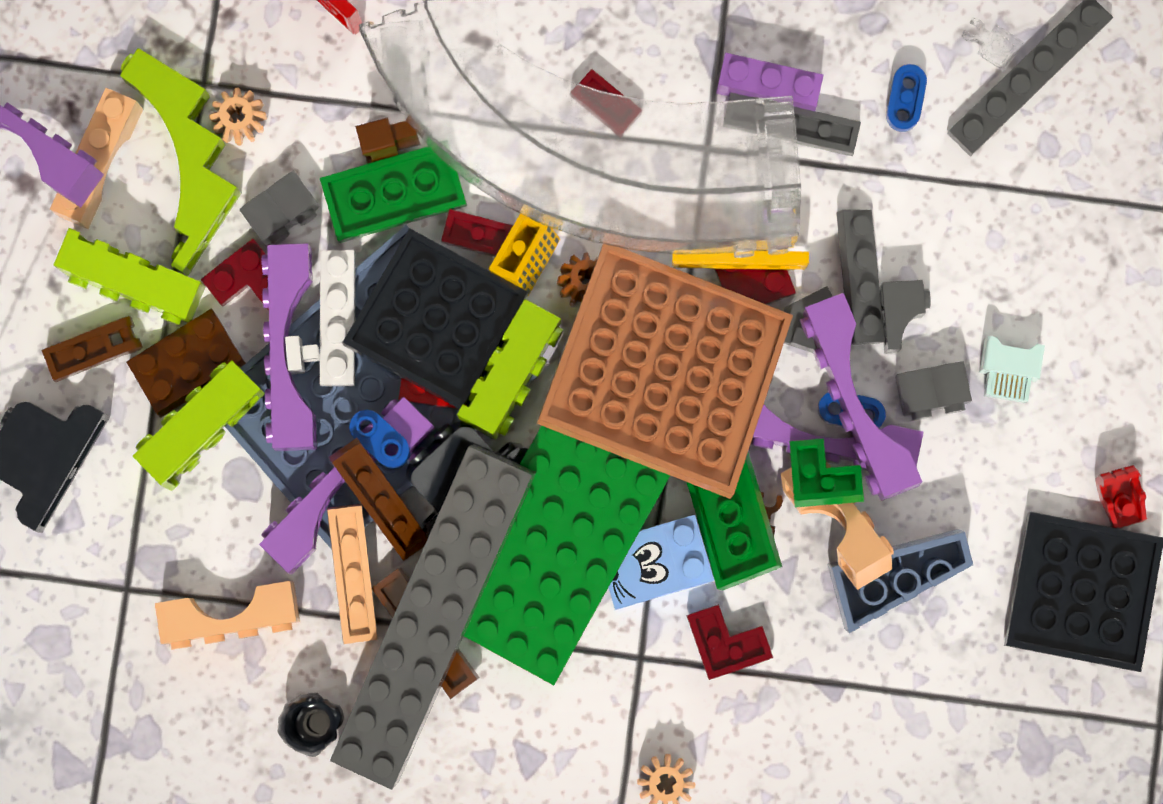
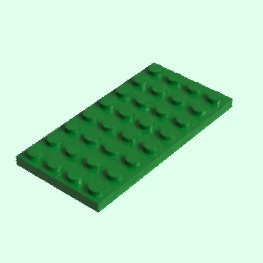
M541 425L520 465L537 473L464 637L554 686L670 475Z

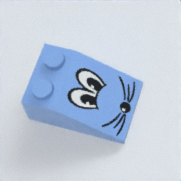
M688 516L639 532L609 586L615 610L714 581L696 516Z

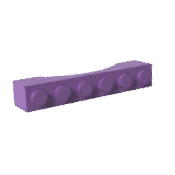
M6 102L4 107L0 105V129L20 136L32 151L39 168L41 180L81 208L104 176L101 171L94 167L97 160L81 149L75 154L69 150L72 144L56 133L52 138L45 134L48 129L33 118H30L28 122L21 119L23 113L8 102Z
M308 243L267 245V255H262L263 275H268V288H263V307L269 308V321L263 324L264 341L270 342V355H265L264 370L265 375L270 376L271 389L265 390L266 409H271V423H266L267 443H272V448L275 451L317 450L316 415L305 404L295 386L292 374L288 371L285 337L289 336L294 312L302 296L313 283L312 249Z
M844 293L805 307L803 312L804 318L800 319L801 326L806 337H812L817 347L816 350H813L815 360L820 369L825 368L830 379L826 382L829 394L833 401L838 399L843 412L839 413L840 420L845 431H851L856 443L852 445L853 451L859 464L864 462L869 472L865 479L871 494H878L880 501L919 487L923 481L910 450L894 442L884 434L866 414L857 397L850 367L851 341L856 322Z
M404 397L399 402L396 399L392 400L381 412L384 416L383 419L407 440L410 446V453L435 429ZM370 423L362 430V432H370L373 428V424ZM389 444L386 447V454L388 456L397 454L398 446L396 444ZM368 452V454L371 456V458L373 459V461H374V462L377 461V459L374 458V457ZM335 467L327 475L324 472L319 474L309 485L312 491L304 499L300 496L297 497L286 508L285 511L288 515L279 524L276 521L271 523L261 534L264 540L259 545L289 574H293L316 551L318 532L323 515L333 496L345 483V480Z
M763 405L752 438L754 446L773 449L775 444L787 447L786 453L790 454L789 441L824 438L826 462L839 464L840 459L853 462L852 466L861 465V470L868 471L865 463L859 464L852 447L856 443L854 437L836 439L819 437L800 431L783 422ZM888 425L880 429L894 442L910 450L917 467L924 432L895 425Z

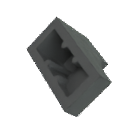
M923 280L883 282L880 285L885 342H883L884 354L898 353L902 349V337L908 323L915 318H922L926 314V309H930L929 288L924 289Z

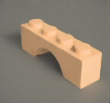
M105 88L75 153L77 154L81 149L96 159L97 162L94 167L101 171L104 176L81 208L57 193L50 207V210L57 216L89 229L102 201L103 184L111 162L123 143L131 138L142 114L143 108L136 100Z
M826 462V468H831L830 464ZM791 467L781 473L784 493L795 506ZM855 503L797 507L796 509L801 515L808 513L826 514L836 519L846 531L845 536L837 547L838 565L857 590L892 570L891 555L894 554L891 544L884 536L879 537L873 530L874 524L865 511L860 513L854 505Z
M293 581L256 586L249 606L239 615L223 620L215 619L204 613L193 598L155 603L160 643L170 644L171 650L192 647L191 640L204 638L205 644L225 641V635L238 633L239 639L258 636V629L268 627L272 628V633L293 630L292 623L300 622Z

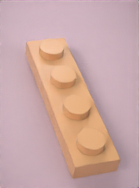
M354 504L327 508L343 644L377 640L362 505Z

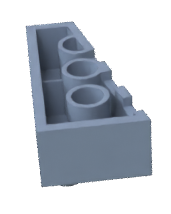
M956 529L892 546L894 554L891 555L892 570L858 590L838 565V561L827 563L844 629L851 633L865 623L886 614L887 611L908 602L933 586L935 587L973 566L965 532Z

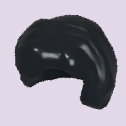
M318 693L299 695L284 705L283 711L278 718L277 732L288 747L306 756L316 757L330 743L337 739V730L343 724L344 713L340 705L334 704L328 699H323Z

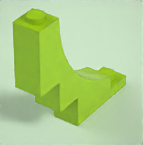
M137 48L134 54H129L123 61L120 77L153 105L164 121L173 140L180 171V199L174 228L188 239L185 243L181 241L173 251L171 266L183 275L189 276L238 200L241 192L236 186L210 171L226 144L219 136L194 122L210 98L206 89Z

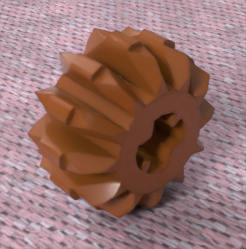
M588 252L583 254L582 260L575 255L571 256L569 264L564 263L560 268L562 275L558 276L557 285L563 287L560 292L561 298L571 297L569 303L571 307H574L577 302L581 303L588 282L587 284L582 282L585 278L590 280L598 258L596 257L594 261L590 260Z

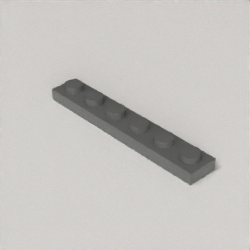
M1083 0L962 117L947 134L971 157L1113 19V16L1096 0Z

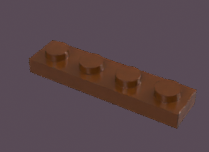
M355 438L329 457L334 467L403 561L425 546L427 542L425 532L358 438Z
M401 567L372 587L373 592L392 618L410 580ZM459 648L441 686L450 699L480 678Z

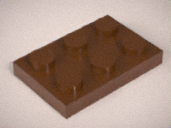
M212 308L126 362L155 413L160 418L184 404L186 397L195 388L206 386L212 380L210 377L211 373L224 362L228 364L233 361L239 368L246 364Z

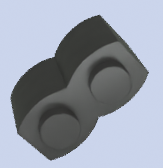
M292 171L275 182L266 191L251 199L239 210L265 245L269 243L277 245L290 235L288 230L298 223L303 226L317 216L315 211L320 206L295 171Z
M964 361L904 372L895 376L903 416L911 415L912 421L932 417L931 411L945 409V414L966 410L964 404L972 401Z

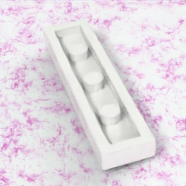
M320 251V386H355V352L344 347L342 343L355 322V251Z

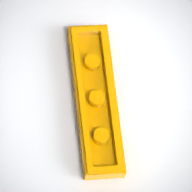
M672 251L673 268L805 270L809 264V252Z

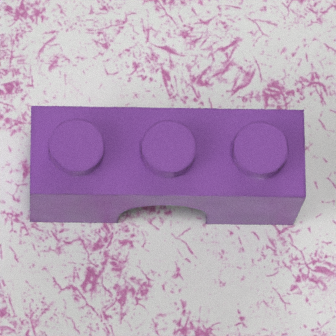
M725 52L716 94L730 97L732 92L749 97L765 98L780 104L815 111L824 75Z

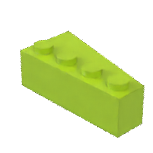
M68 228L53 266L69 277L68 283L82 289H87L88 284L100 289L99 295L113 301H118L119 296L131 300L130 307L145 313H149L150 308L162 312L161 319L176 325H180L181 320L187 323L193 320L206 288L200 281L158 264L156 267L150 265L151 262L132 253L125 252V255L119 253L120 250L98 239L94 240V242L87 241L80 235V232Z
M524 299L503 335V345L501 347L498 346L494 350L485 369L488 371L485 377L481 376L480 379H477L469 397V401H471L469 406L467 407L463 404L457 413L461 422L494 440H497L500 434L503 436L507 435L514 422V418L510 416L516 404L522 407L531 391L527 387L532 375L536 377L540 375L547 362V359L543 357L549 345L552 347L556 346L564 331L559 327L561 318Z
M233 361L228 364L225 362L220 364L211 373L210 377L212 380L206 386L195 388L186 397L185 401L187 404L181 410L170 412L161 421L160 424L163 427L155 435H146L136 445L135 448L138 451L132 457L162 487L173 492L180 484L176 479L179 474H184L187 471L191 472L200 463L201 455L199 453L203 449L207 451L215 447L226 433L223 428L227 424L230 427L236 425L265 394Z

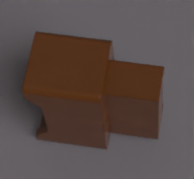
M387 117L355 126L362 154L366 157L367 164L399 155V150L421 145L413 119L390 124Z

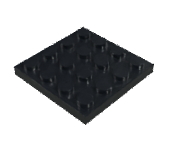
M409 228L342 343L344 347L460 409L468 401L474 384L484 373L490 357L500 345L504 333L524 299L528 296V292Z
M1028 512L1004 646L1141 672L1163 549V537Z

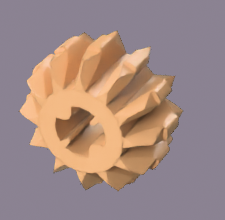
M235 88L231 98L226 91L222 92L221 96L224 102L213 101L212 106L219 112L209 115V119L216 123L212 128L215 134L223 133L222 140L225 143L230 142L234 137L235 143L241 146L243 144V136H247L250 142H254L253 130L262 133L264 127L259 121L267 119V114L259 111L264 106L262 100H254V93L250 90L242 97L241 90ZM239 111H242L245 118L241 122L237 119V123H235L232 115L235 112L239 115Z
M665 754L664 766H660L659 760L654 756L651 758L656 768L654 771L645 765L641 767V770L650 776L649 779H637L638 785H649V789L639 794L641 799L653 794L654 797L649 804H657L659 800L662 801V804H668V801H672L673 804H680L676 799L679 796L685 801L690 802L692 797L684 792L683 788L693 789L696 784L692 781H683V778L693 774L691 768H688L679 773L678 770L684 763L682 758H679L674 767H671L670 754ZM667 774L668 778L671 775L674 776L676 782L672 784L673 790L671 792L665 793L664 788L662 791L658 790L656 785L661 782L659 778L661 775Z

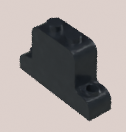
M21 402L14 408L10 407L5 412L0 423L3 426L0 430V480L19 490L23 495L15 509L21 524L35 532L43 533L108 422L109 415L91 405H82L80 407L76 406L68 419L63 421L30 402Z
M463 422L443 425L434 434L435 440L426 449L420 447L408 459L410 464L406 469V476L409 482L434 508V511L422 523L426 539L430 535L469 446L473 444L478 445L519 465L528 448L521 443L510 441L497 452H494L469 425Z

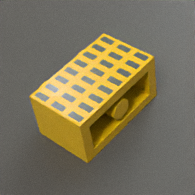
M521 212L490 265L489 271L526 290L529 296L561 239L549 223Z

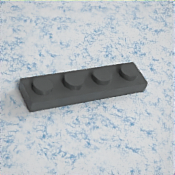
M732 92L730 93L723 123L725 128L852 157L861 125L860 121Z
M841 210L836 212L843 289L856 322L851 345L880 344L885 342L872 210Z

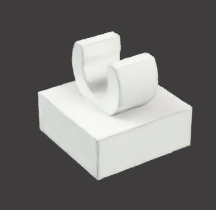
M299 335L285 337L288 371L292 375L305 373L304 362L320 361L318 345L303 346Z

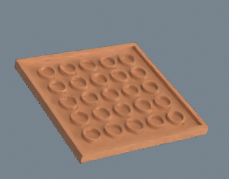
M604 241L536 424L731 499L734 495L793 315Z

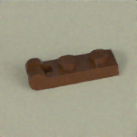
M123 317L42 349L41 351L53 381L59 382L121 356L141 350L143 346L140 338L135 337L132 329L135 327L132 317ZM120 333L123 343L114 346L111 336Z

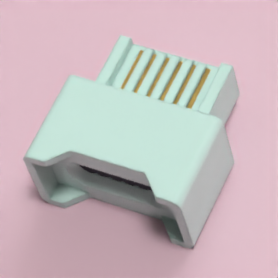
M986 337L984 339L979 371L980 373L987 374L984 396L1022 403L1028 402L1031 381L1036 382L1040 379L1045 345L1036 344L1031 349L1002 345L997 337Z

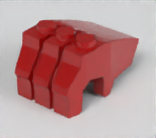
M1134 465L1124 467L1123 470L1122 468L1113 470L1111 474L1110 472L1099 474L1095 478L1099 499L1112 528L1120 529L1144 522L1147 519L1145 507L1147 497L1139 481L1141 475Z

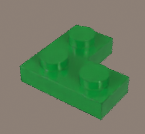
M824 438L789 441L795 508L864 502L861 465L826 468Z

